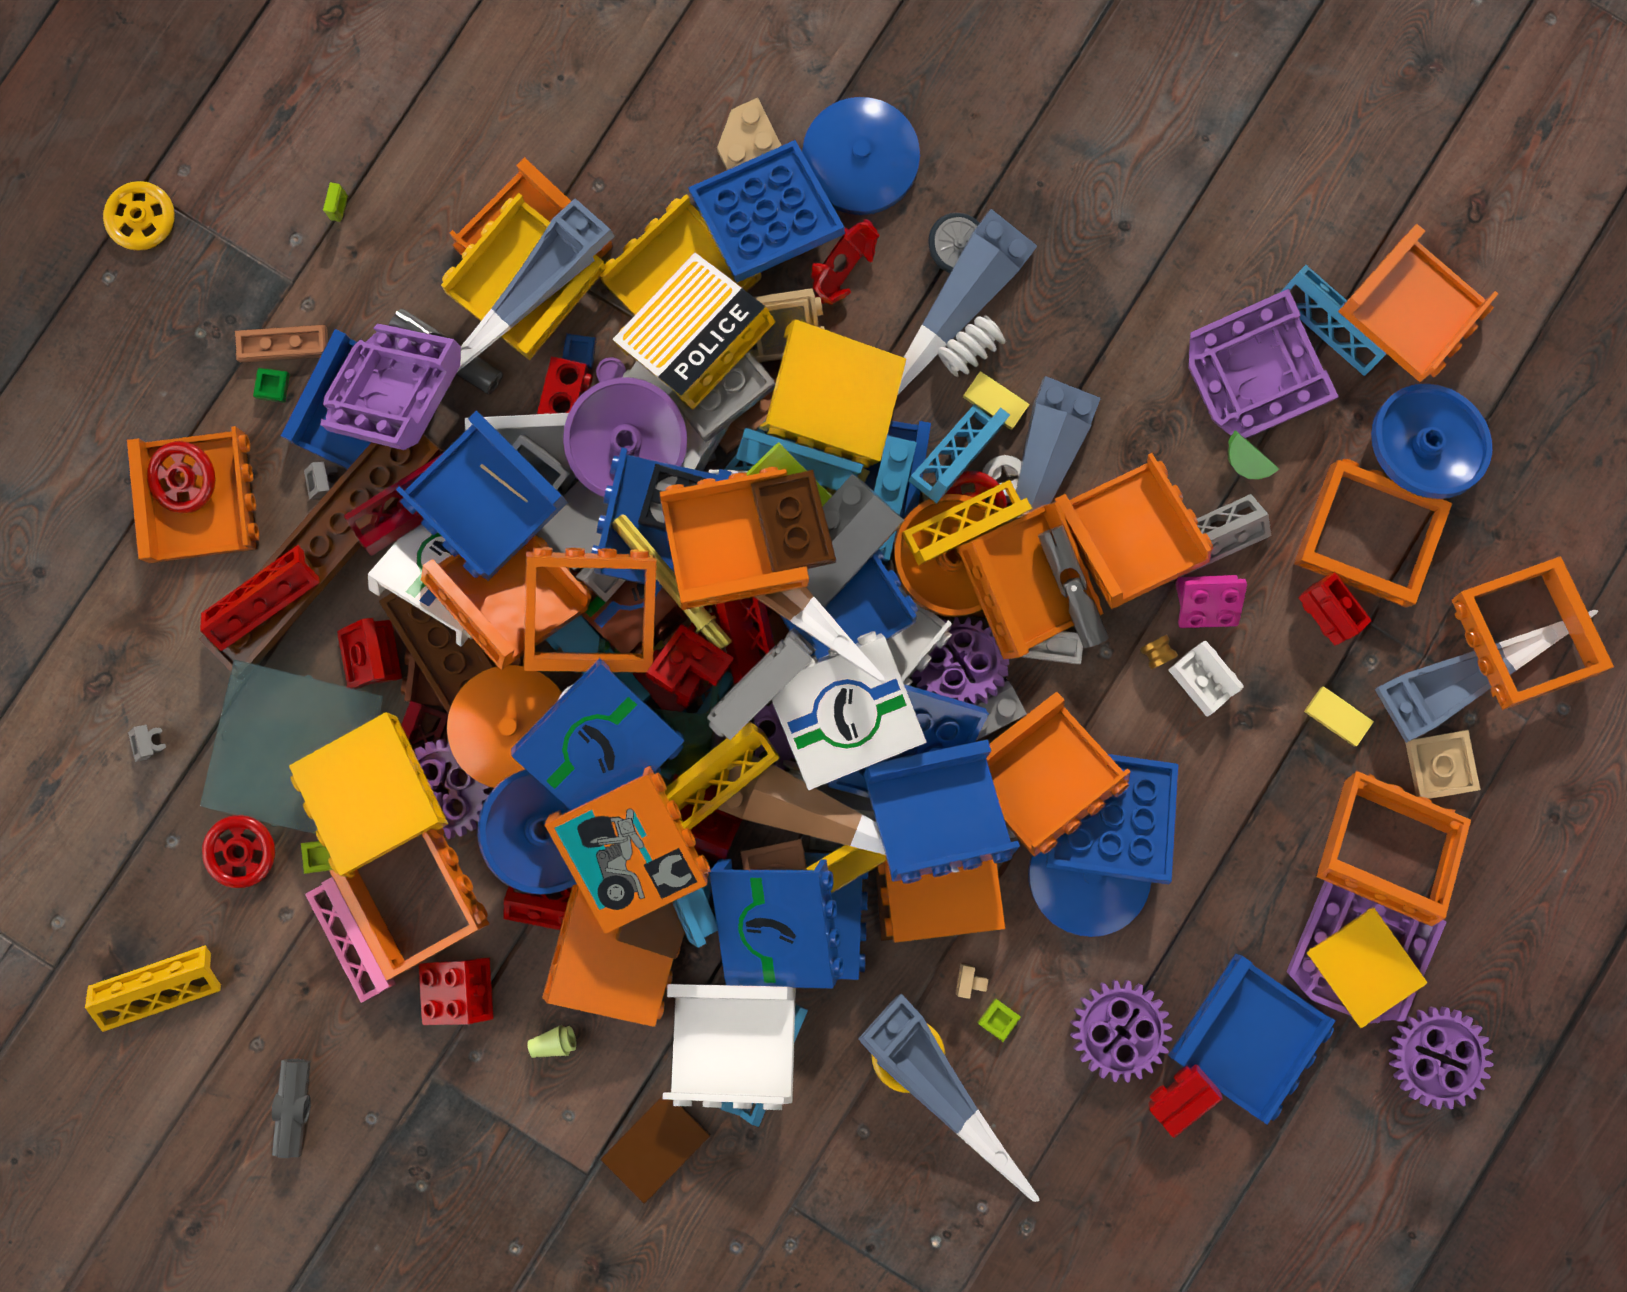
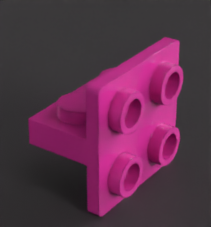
M1237 575L1178 577L1176 590L1181 606L1178 619L1179 627L1238 626L1247 589L1246 579H1238Z

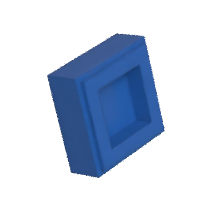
M566 333L562 359L587 364L588 369H592L597 343L596 338Z

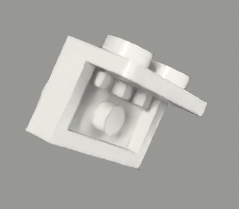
M1203 641L1191 649L1168 669L1207 717L1213 714L1231 696L1244 688L1235 673L1228 668L1207 641Z

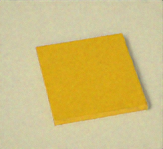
M1374 907L1367 909L1366 912L1306 952L1360 1028L1365 1027L1368 1023L1428 983Z

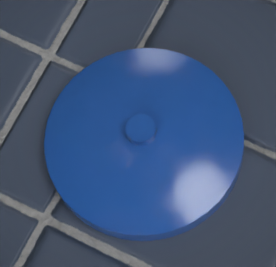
M868 97L844 99L824 109L809 126L802 148V153L834 209L853 215L875 214L898 203L912 187L917 176L920 161L918 138L908 119L892 105Z
M1415 384L1400 389L1391 395L1380 407L1372 424V446L1380 466L1397 485L1418 496L1444 499L1466 492L1484 476L1492 458V438L1484 417L1467 398L1444 386Z
M526 769L505 778L487 797L478 820L479 847L489 869L506 885L531 894L556 893L572 887L576 884V881L547 831L545 822L550 814L558 810L561 811L562 815L571 810Z
M1040 852L1035 857L1031 854L1028 866V882L1032 897L1039 910L1051 923L1069 933L1095 937L1116 932L1134 920L1147 901L1151 882L1047 868V853L1043 854Z

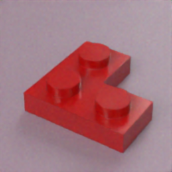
M681 624L647 670L645 677L670 693L674 692L689 670L717 686L732 665L734 657Z

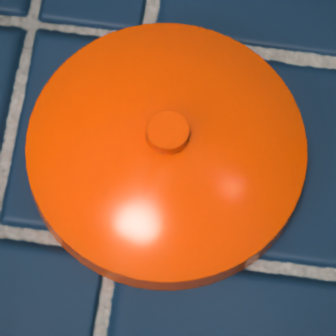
M945 494L937 503L932 499L922 502L904 518L905 521L898 528L895 535L892 560L894 571L902 584V589L917 605L937 615L948 617L966 616L982 610V607L957 547L918 566L902 532L973 498L970 496ZM974 504L969 507L966 518L978 522L983 519L986 508ZM963 510L956 513V515L962 516ZM948 517L943 519L940 532L949 535L957 532L960 521ZM937 523L929 526V528L935 529ZM964 523L963 528H966L970 525ZM922 530L912 534L919 550L930 545L933 534ZM938 536L936 542L943 538Z
M508 665L503 670L497 666L474 676L458 692L448 715V741L457 763L473 779L493 788L510 775L525 770L511 756V748L558 701L562 693L561 689L538 671H524V666Z

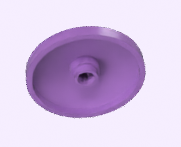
M619 377L608 379L592 386L577 399L565 422L563 444L567 461L575 476L589 490L604 497L607 485L613 486L615 475L610 474L613 456L620 455L621 447L628 449V455L681 467L687 450V431L680 410L663 390L641 379Z

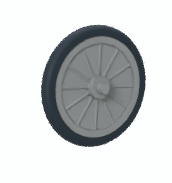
M950 213L939 218L932 226L928 238L929 251L935 263L944 271L951 273L970 235L979 224L975 218L964 213Z

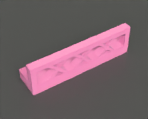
M333 877L322 882L321 886L305 895L362 1003L396 985L393 978L386 981ZM326 891L333 905L332 911L321 908L316 896ZM325 913L330 915L329 921ZM335 917L340 918L347 932L346 938L335 935L332 929ZM339 941H343V942H344L343 948H342V946H341V944H340ZM349 944L354 945L361 959L360 965L349 962L346 956ZM353 968L359 969L357 975ZM363 971L368 972L375 986V989L368 993H365L360 983Z

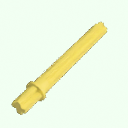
M623 514L616 518L612 523V527L631 550L649 551V555H654L657 560V581L682 609L675 573L626 515ZM703 606L683 610L696 626L697 634L701 632L710 643L721 650L731 643L732 640L715 622L717 617L715 615L711 616Z

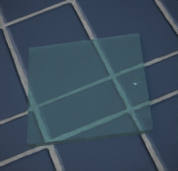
M234 660L200 806L234 815L249 816L259 821L271 823L274 827L279 825L316 834L318 828L314 820L308 817L303 808L305 800L301 792H298L291 782L290 777L293 774L289 765L378 717L383 696L316 680L310 675L304 677Z

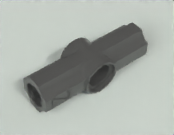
M305 1059L281 1060L279 1090L274 1097L272 1105V1119L275 1121L272 1155L278 1158L300 1157L302 1153L304 1123L309 1118L311 1098L310 1095H307L311 1061Z

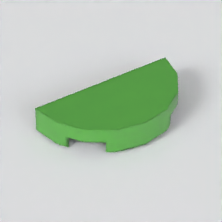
M1236 430L1233 432L1228 441V461L1238 474L1247 479L1259 480L1269 477L1279 470L1270 459Z

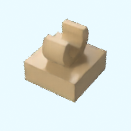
M960 963L955 992L958 997L970 999L972 989L987 991L988 979L974 976L975 967L973 965Z

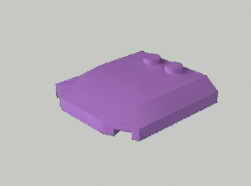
M1289 289L1190 333L1188 368L1212 421L1230 436L1236 430L1245 439L1250 438L1338 398L1327 371L1323 370L1300 320L1301 314Z
M377 324L373 328L376 333L366 342L360 339L352 347L324 397L323 405L327 408L326 420L321 419L320 425L330 432L405 450L418 444L460 367L461 346L454 339Z
M1324 881L1286 972L1311 1000L1350 1015L1306 953L1310 948L1321 943L1366 912L1367 909L1374 907L1424 977L1446 921L1442 920L1434 926H1429ZM1417 991L1370 1023H1380V1021L1387 1020L1405 1021Z

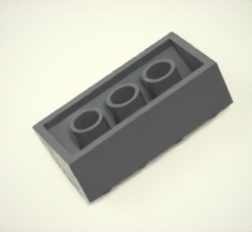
M853 474L823 506L836 563L807 569L809 576L807 589L824 609L905 521L860 478Z

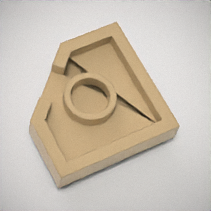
M758 98L731 109L717 147L726 170L781 146Z

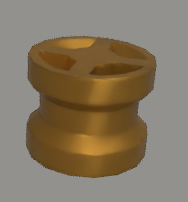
M1167 634L1140 648L1142 654L1147 655L1149 658L1148 665L1151 670L1178 656L1176 650L1170 648V639Z

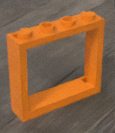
M1337 460L1328 469L1294 564L1323 576L1336 572L1346 585L1403 607L1412 606L1417 602L1452 503L1443 499H1432L1413 494L1397 485L1393 480L1388 479L1386 473L1359 468V464L1353 460ZM1342 476L1434 511L1407 588L1314 552Z
M550 547L533 548V552H526L524 671L586 672L601 658L610 667L611 672H647L653 663L657 561L654 555H649V551H639V549L630 550V554H617L616 549L607 548L598 549V554L585 553L583 548H566L565 553H555ZM536 568L645 569L642 653L535 652Z
M1561 556L1467 589L1451 600L1456 609L1454 615L1458 620H1461L1465 629L1466 641L1470 647L1474 648L1478 657L1479 669L1483 675L1487 676L1491 685L1492 697L1496 696L1502 710L1593 678L1614 668ZM1541 575L1585 668L1518 692L1475 599Z
M1356 771L1344 782L1316 877L1429 926H1434L1446 918L1471 820L1456 814L1453 809H1445L1433 804L1428 798L1407 793L1400 786L1386 784L1375 779L1371 774L1365 775ZM1356 795L1447 833L1430 899L1337 859Z
M443 828L439 830L430 829L424 832L422 836L469 925L407 960H404L358 870L353 871L355 876L352 878L339 876L333 870L329 871L386 981L406 972L490 925L484 905L477 901L472 891L473 884L467 875L463 874L458 864L459 859L456 852L448 846L443 836Z

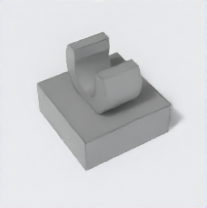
M312 462L304 470L309 500L321 499L333 487L334 484L328 481L327 475H335L338 472L336 467H327L325 469L324 462Z
M147 725L133 727L128 732L135 762L147 760L153 753H158L166 748L165 744L155 745L151 741L153 735L162 733L161 728H153L148 731Z

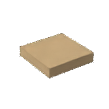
M1468 730L1413 739L1406 743L1416 796L1431 799L1480 790Z

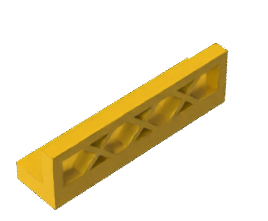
M1008 480L903 531L902 535L919 566L956 548L958 545L1025 514L1032 507L1027 498L1020 500L1012 482ZM1006 490L1012 505L1004 509L994 506L993 502L996 494ZM990 497L988 503H985V502L982 501V500H984V499ZM974 504L986 508L983 519L978 522L966 518L969 507ZM963 510L962 516L956 515V513ZM947 517L960 521L957 532L951 535L940 532L942 521ZM937 523L935 529L929 528V526ZM964 523L970 525L966 528H963ZM921 530L933 534L930 545L919 550L912 534ZM938 536L943 538L936 542Z
M749 721L731 740L726 738L669 784L664 792L669 802L675 801L679 810L683 809L687 804L694 805L690 818L683 822L682 818H679L683 828L688 827L691 830L780 757L764 731ZM763 745L768 755L759 762H751L753 751ZM735 766H742L740 777L734 782L727 781L729 771ZM711 785H717L716 797L711 801H703L706 789Z
M844 845L822 858L827 859L828 871H831L833 874L831 894L887 861L884 854ZM820 860L812 864L811 866L807 867L806 869L815 870Z
M205 945L88 986L85 1009L101 1031L104 1032L219 992L221 984L210 969L211 953ZM204 977L208 982L207 985L201 987L190 985L191 981ZM167 989L179 991L178 995L172 997L160 995L161 991ZM138 999L150 1002L149 1005L144 1007L130 1005L132 1001ZM114 1010L120 1012V1014L106 1019L101 1012Z

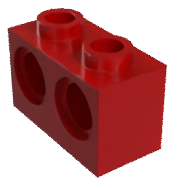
M551 356L537 414H556V406L563 401L570 403V409L566 412L569 413L577 399L591 388L593 375L589 374L590 371L587 364ZM575 373L578 377L573 384L566 385L563 383V378L566 374Z

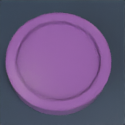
M614 357L603 359L596 369L599 382L623 377L626 372L624 364Z

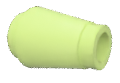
M560 1025L534 1039L528 1040L530 1056L532 1058L568 1056L571 1051L576 1050V1037L573 1029L570 1026L564 1027Z

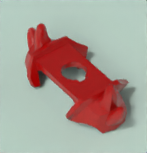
M864 219L863 222L857 223L850 229L845 228V234L842 235L824 263L812 264L811 278L814 280L812 289L815 298H821V304L833 305L850 295V288L840 290V286L862 256H865L868 262H873L877 239L880 235L870 220ZM843 254L846 258L845 268L835 272L833 270L835 268L834 260L838 255Z

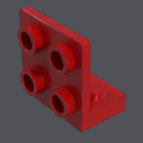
M490 957L419 964L423 1025H461L493 1020Z

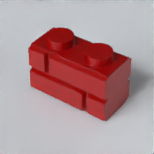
M1336 572L1313 583L1298 597L1302 602L1304 610L1311 614L1320 626L1322 634L1329 638L1334 646L1358 635L1371 622L1370 617Z
M1197 1064L1192 1068L1188 1066L1183 1067L1174 1075L1175 1081L1167 1088L1162 1085L1150 1095V1112L1173 1138L1177 1137L1222 1100V1094L1218 1087Z

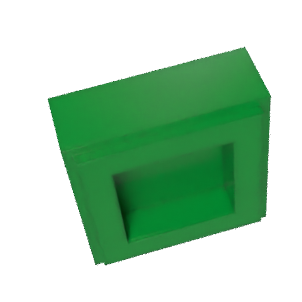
M258 368L253 397L259 400L285 403L290 374L287 371Z

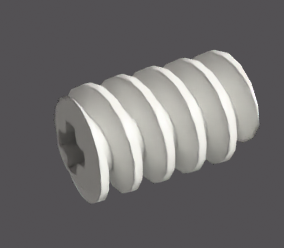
M984 315V318L981 316L975 318L974 325L968 324L965 327L966 333H957L956 340L950 339L947 342L948 348H939L938 355L941 361L954 376L959 377V370L969 374L967 363L977 367L979 365L976 359L977 355L987 359L988 356L985 348L995 352L997 350L994 344L995 340L1001 344L1006 343L999 327L988 316Z

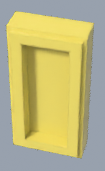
M981 371L963 395L964 399L973 405L975 404L991 417L1000 408L1005 410L1010 416L1004 423V426L1010 430H1013L1030 405Z
M1324 686L1318 690L1304 711L1354 747L1358 746L1374 722Z

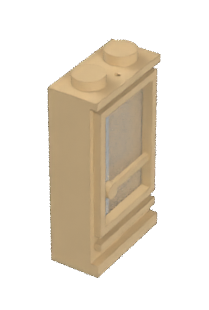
M812 288L754 297L767 307L776 322L749 351L759 363L782 359L787 339L783 337L786 326L796 319L819 327L817 316L823 315L821 298H815Z

